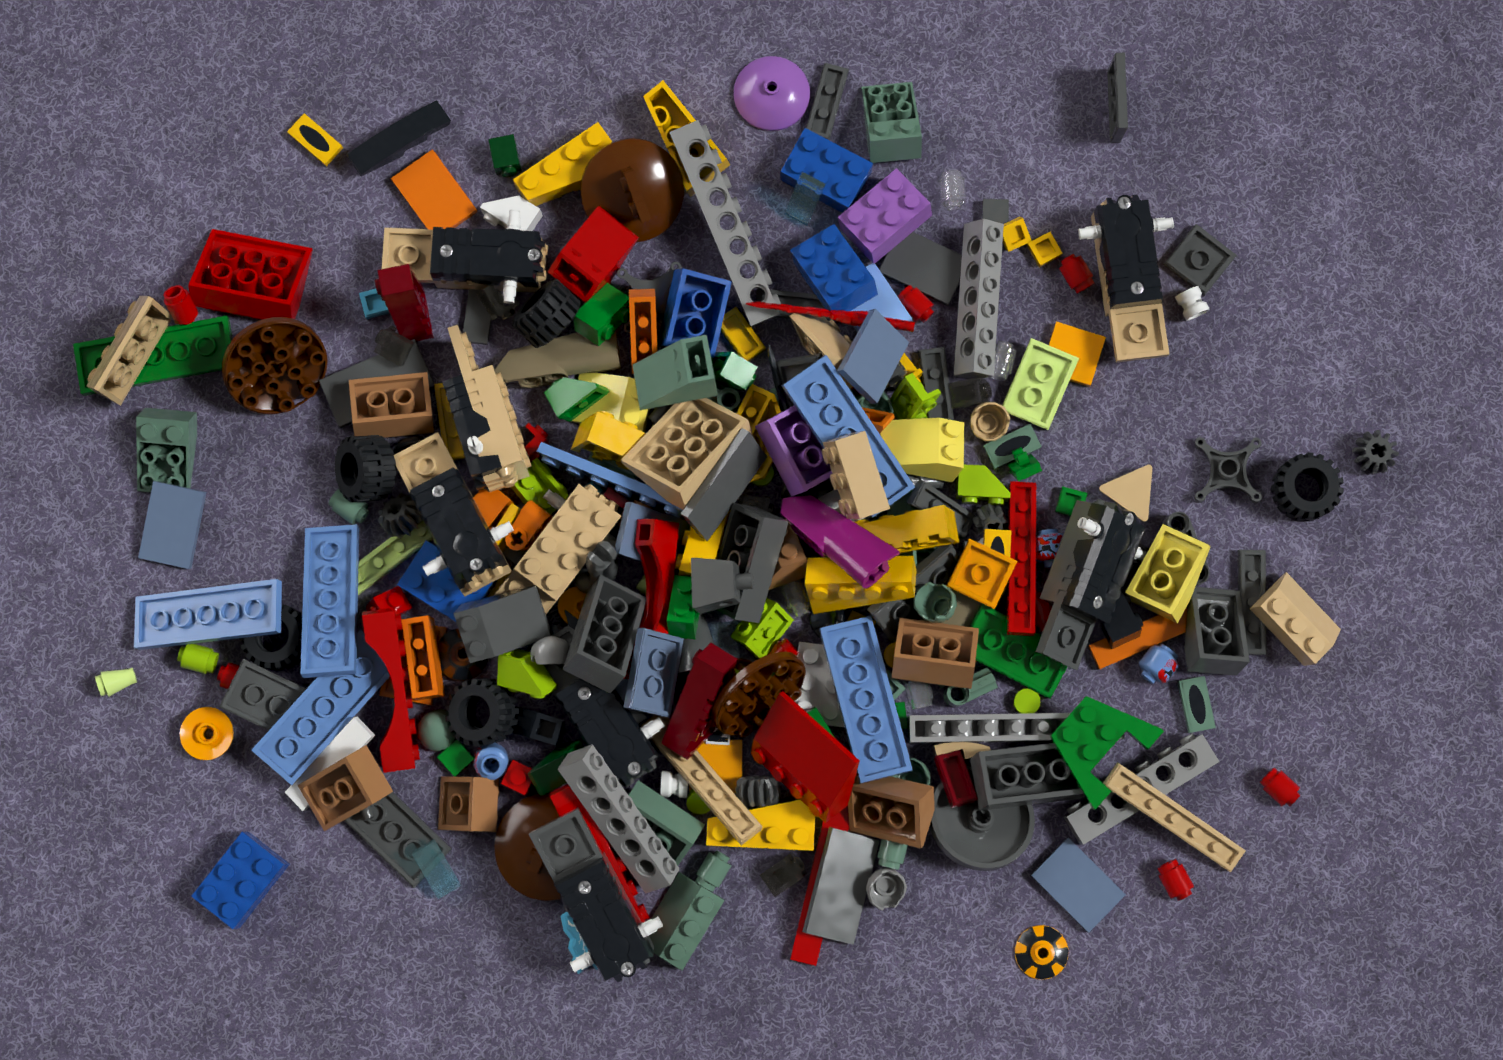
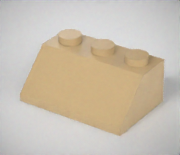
M791 314L790 318L803 347L810 355L821 353L823 356L827 355L836 370H838L852 344L851 339L847 335L842 336L840 334L841 331L833 320L828 321L825 317H815L810 314ZM840 375L848 388L851 389L853 386Z
M1287 572L1250 608L1303 666L1316 664L1333 647L1341 630Z

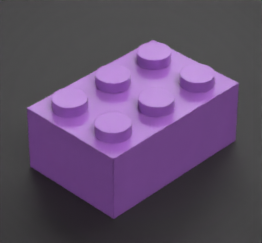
M896 168L838 216L841 231L858 249L875 264L932 216L931 203Z
M795 405L755 426L791 497L807 491L830 478V475L833 474L830 464H826L822 455V449L824 448Z

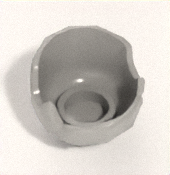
M556 636L544 637L532 646L531 661L534 662L535 657L536 663L540 665L565 664L570 645L565 639Z
M892 868L876 870L868 878L866 885L869 901L882 911L884 908L897 907L904 898L907 889L903 875Z

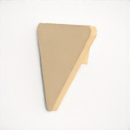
M1146 465L1107 482L1099 487V491L1125 510L1134 512L1138 519L1145 522L1148 520L1152 466Z

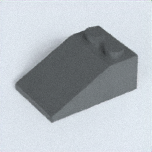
M536 585L461 604L453 613L470 663L499 656L552 635Z
M1195 587L1191 600L1187 605L1184 645L1187 671L1237 676L1250 662L1240 591Z

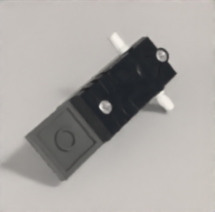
M1101 499L1093 503L1076 501L1040 599L1052 604L1053 607L1035 652L1070 669L1078 670L1095 622L1110 623L1112 618L1110 615L1115 610L1117 605L1115 604L1116 599L1120 597V589L1124 586L1133 559L1143 561L1147 554L1146 551L1138 547L1145 527L1140 525L1134 512L1120 508L1116 503L1106 502Z
M567 625L552 636L565 639L570 645L575 630ZM543 664L557 684V690L552 692L556 700L561 704L562 709L577 728L587 746L594 745L622 786L625 788L635 783V779L657 768L655 761L660 756L649 741V738L665 727L659 717L640 727L630 711L624 708V702L615 689L608 693L564 671V664Z
M577 807L529 832L534 846L554 881L556 891L560 893V898L563 904L566 905L570 917L573 918V923L588 949V952H584V954L576 957L575 960L570 961L573 971L583 970L595 964L604 981L614 978L617 982L623 980V976L632 977L636 972V968H641L642 970L647 968L650 958L654 956V945L649 935L658 931L657 929L663 927V924L658 916L644 923L641 922L605 852H601L579 808Z

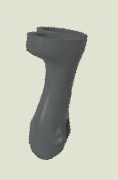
M599 542L596 544V548L587 554V569H581L575 577L576 586L581 592L586 594L600 575L612 581L615 580L619 567L616 558L617 552L609 542Z

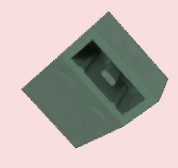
M912 82L861 87L870 162L877 163L921 158L922 134Z
M707 335L681 339L633 364L640 410L718 396Z
M144 408L136 416L137 491L151 492L153 481L191 488L197 440V412Z

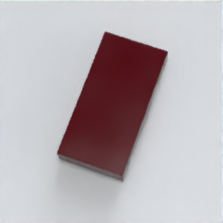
M961 750L935 756L934 761L950 807L955 808L976 802L978 798Z

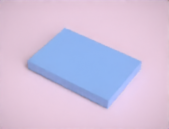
M872 263L866 266L875 280L878 295L851 311L876 309L885 318L912 321V317L876 264ZM854 326L858 332L861 326Z

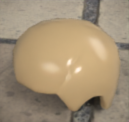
M984 402L978 405L973 410L970 418V428L973 434L983 441L998 440L1007 433L1010 423V416L1007 410L996 402Z

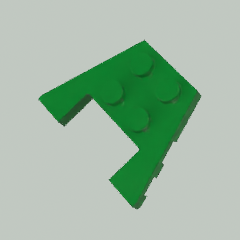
M1086 696L1053 732L1050 738L1075 777L1079 788L1088 799L1089 805L1095 810L1110 794L1111 790L1091 773V770L1125 732L1148 750L1164 731L1157 726Z

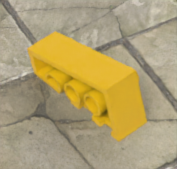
M662 80L643 97L669 154L681 171L683 185L691 197L695 192L669 132L696 120L664 80ZM710 139L707 141L710 149L716 148L722 162L717 165L721 173L730 166V163ZM695 144L690 148V155L693 157H700L704 153V147L700 144ZM705 168L700 173V179L709 182L714 178L715 173L712 169Z
M895 556L888 560V572L869 588H863L829 557L808 558L805 587L813 614L914 598L917 573L914 556Z
M801 800L749 810L762 825V830L743 845L738 843L717 817L707 819V846L814 851L815 816Z

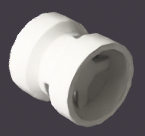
M1199 286L1190 288L1175 297L1178 305L1184 308L1183 316L1186 321L1194 319L1210 310L1207 302L1202 301V292Z
M662 771L660 795L670 797L674 794L679 798H687L688 783L680 773L673 775L670 771Z

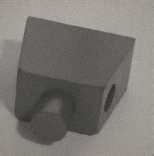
M691 558L692 608L698 613H705L739 604L740 590L754 589L753 573L739 574V566L734 561Z

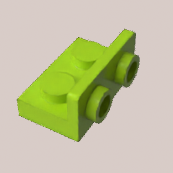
M913 373L905 376L890 398L894 409V416L897 420L927 418V413L937 405L936 400L941 395L940 390L936 389L927 393L922 383L917 380Z
M536 458L531 462L532 467L527 468L530 477L518 480L511 488L524 504L532 500L549 514L553 515L558 510L554 509L543 498L546 492L550 489L565 500L568 499L569 495L565 486L558 483L551 475L549 467Z
M766 598L760 622L741 621L732 633L731 638L741 643L757 659H760L770 653L794 619L777 602Z

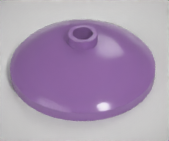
M767 56L752 61L743 68L735 82L734 102L741 117L757 129L765 131L786 129L801 119L809 104L810 87L805 74L795 63L782 57ZM769 85H775L777 89L775 91H769L767 87Z

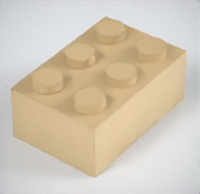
M866 431L853 432L823 442L824 449H822V455L825 463L830 464L833 473L830 475V480L835 490L838 489L841 500H838L841 513L846 515L847 519H862L890 509Z

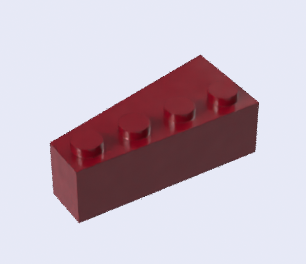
M404 264L377 270L379 279H375L377 293L381 295L382 301H385L403 344L413 339L421 341L434 338L425 290L411 266Z
M711 642L704 650L699 649L692 659V669L687 676L685 686L661 744L688 760L716 730L712 720L713 705L719 693L732 679L738 660L736 657Z

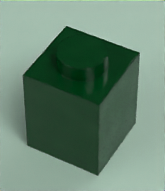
M514 134L488 139L496 175L511 177L516 175L517 171H522Z

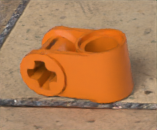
M532 500L528 501L512 524L514 531L505 536L506 545L516 551L529 550L553 516ZM518 534H522L521 539L523 540V543H519L520 539L518 537Z

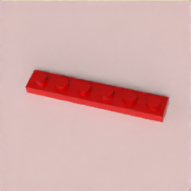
M1010 481L1009 492L1011 495L1008 511V530H1012L1010 558L1018 562L1008 583L1007 635L1034 636L1036 608V483Z

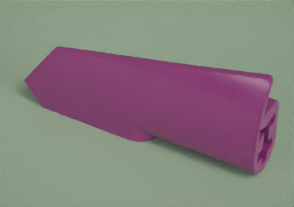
M812 495L783 498L781 515L789 521L793 531L820 556L825 557L827 555L863 588L871 587L889 570L887 561L900 554L897 549Z

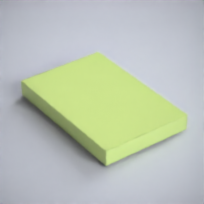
M1031 338L1002 406L1005 407L1008 414L1049 430L1079 358Z

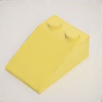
M594 372L579 374L578 380L608 388L609 393L571 422L580 424L581 421L597 411H605L614 415V419L622 423H633L638 426V430L645 432L648 422L647 417L650 414L651 408L640 410L635 378Z
M944 418L892 420L879 433L906 474L953 483L964 468V422Z
M1162 524L1127 588L1126 595L1130 597L1131 602L1178 623L1191 600L1209 553L1210 545Z

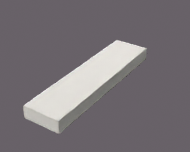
M353 717L285 793L302 811L307 810L310 806L298 785L364 747L372 740L375 734L358 717Z

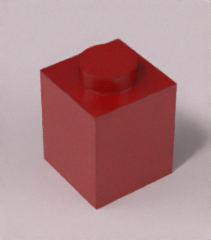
M512 760L501 784L528 796L533 783L527 773L533 768Z

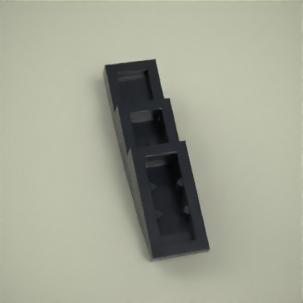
M436 100L374 135L349 152L347 157L360 176L366 175L402 157L406 150L426 141L428 135L447 127L451 120Z

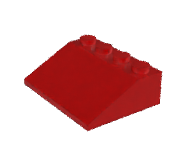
M212 229L188 284L190 296L196 307L258 319L272 317L295 319L301 304L313 249Z
M782 691L777 696L753 739L751 754L758 764H762L771 772L775 780L782 782L796 799H800L814 816L819 817L826 823L848 806L860 760Z

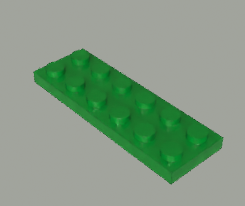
M222 316L194 321L188 325L167 326L132 387L222 371L225 351L233 340L229 317ZM115 336L73 344L81 395L98 394L87 387L88 376L94 368L98 367L102 360L103 350L112 344Z

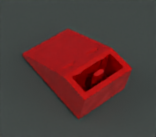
M598 206L560 251L548 273L586 303L606 283L610 284L617 269L621 267L639 237L602 207Z

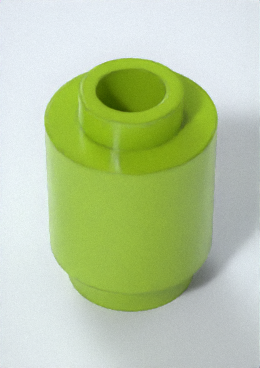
M187 644L186 647L181 646L177 661L181 662V668L203 674H207V672L214 673L219 660V653L214 652L212 648L197 644Z

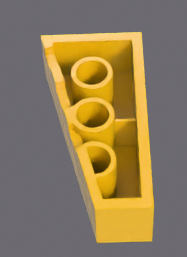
M597 122L514 178L515 187L525 200L535 206L562 197L566 193L580 190L582 175L588 162L597 151L611 143L612 140L599 122Z
M597 411L581 421L571 450L580 453L581 448L593 453L592 458L600 461L603 459L615 460L618 465L617 467L629 470L622 464L621 459L646 433L638 430V426L633 423H622L614 419V415L611 413Z
M946 505L907 511L897 516L885 515L878 517L879 520L871 522L869 520L854 521L897 549L900 553L959 543L955 512L946 507Z
M730 511L708 541L700 538L692 527L690 531L685 530L682 545L686 547L684 554H678L675 569L679 570V576L691 577V558L717 559L718 549H720L724 536V526L727 525Z

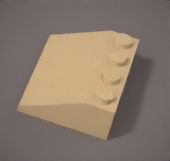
M139 296L137 301L132 302L128 309V317L124 323L117 327L114 333L115 338L112 344L103 350L100 364L88 376V388L120 406L172 320L170 313L149 296Z
M707 398L676 403L621 459V462L666 501L683 510L738 432L743 428L749 431L752 436L753 433L748 419Z

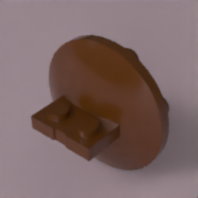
M639 138L620 139L602 147L588 162L581 180V201L588 218L600 206L638 236L637 242H643L662 234L677 218L684 199L683 177L675 160L659 145Z
M287 317L267 318L247 326L230 342L222 361V377L232 398L244 408L262 414L289 412L313 397L321 386L319 380L325 378L327 371V353L317 333L305 323ZM300 395L305 397L304 400L294 405L293 400Z
M776 652L754 662L737 658L732 679L719 693L712 709L713 723L722 733L746 737L752 731L760 728L779 693L784 691L793 701H796L801 696L802 692L800 689L805 679L806 670L803 662L794 653Z
M550 793L541 796L535 794L516 803L501 820L494 844L497 866L507 883L516 891L529 898L544 901L561 899L560 893L556 891L554 881L534 846L529 832L559 817L550 798Z

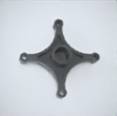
M677 261L672 262L670 268L663 275L650 280L637 279L628 274L624 268H618L616 274L619 278H623L630 285L631 289H655L656 314L664 315L669 296L670 282L675 270L674 265L677 264L678 267L676 269H681V264ZM629 319L622 327L627 333H630V329H626V326L630 325Z
M1203 437L1197 438L1195 447L1201 449L1209 461L1210 478L1206 486L1196 493L1195 501L1202 503L1211 492L1223 488H1232L1246 493L1253 503H1259L1262 499V494L1256 491L1249 483L1246 465L1252 452L1260 448L1262 444L1261 439L1253 438L1247 447L1236 452H1221L1209 446Z

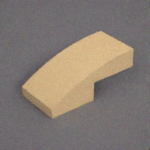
M950 742L932 746L935 756L961 750L964 760L971 758L980 751L991 750L988 746L971 742Z

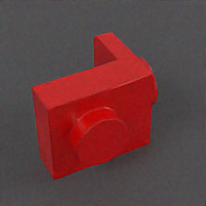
M528 422L525 427L534 438L525 446L530 462H532L536 458L542 459L541 455L537 452L540 443L550 444L545 439L548 434L538 424L533 427Z
M397 586L373 597L367 604L366 609L371 611L395 607V613L403 615L409 612L412 606L401 587Z

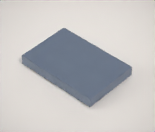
M876 309L869 310L837 372L869 403L876 404L882 396L909 342Z
M153 481L138 558L191 569L207 492Z
M633 502L625 503L615 545L617 555L642 562L635 547L638 519H658L679 523L675 560L677 561L678 554H684L685 546L682 545L685 530L690 529V524L687 521ZM674 569V573H679V570Z
M646 628L637 629L624 708L670 718L684 638Z
M1068 837L1030 875L1087 933L1126 895Z

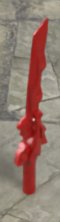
M759 301L746 303V305L757 308L774 309L787 313L810 314L815 317H829L830 319L853 326H861L869 312L829 311L816 307H800ZM885 318L896 330L914 331L915 322Z

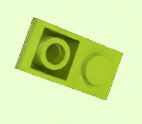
M964 464V468L956 477V499H962L963 504H977L978 500H986L990 505L999 506L1004 505V501L1008 502L1011 493L985 465Z
M515 649L498 656L497 685L506 687L511 692L530 694L532 698H544L547 694L557 690V684L544 665L537 664L535 657L534 662L531 661V652Z

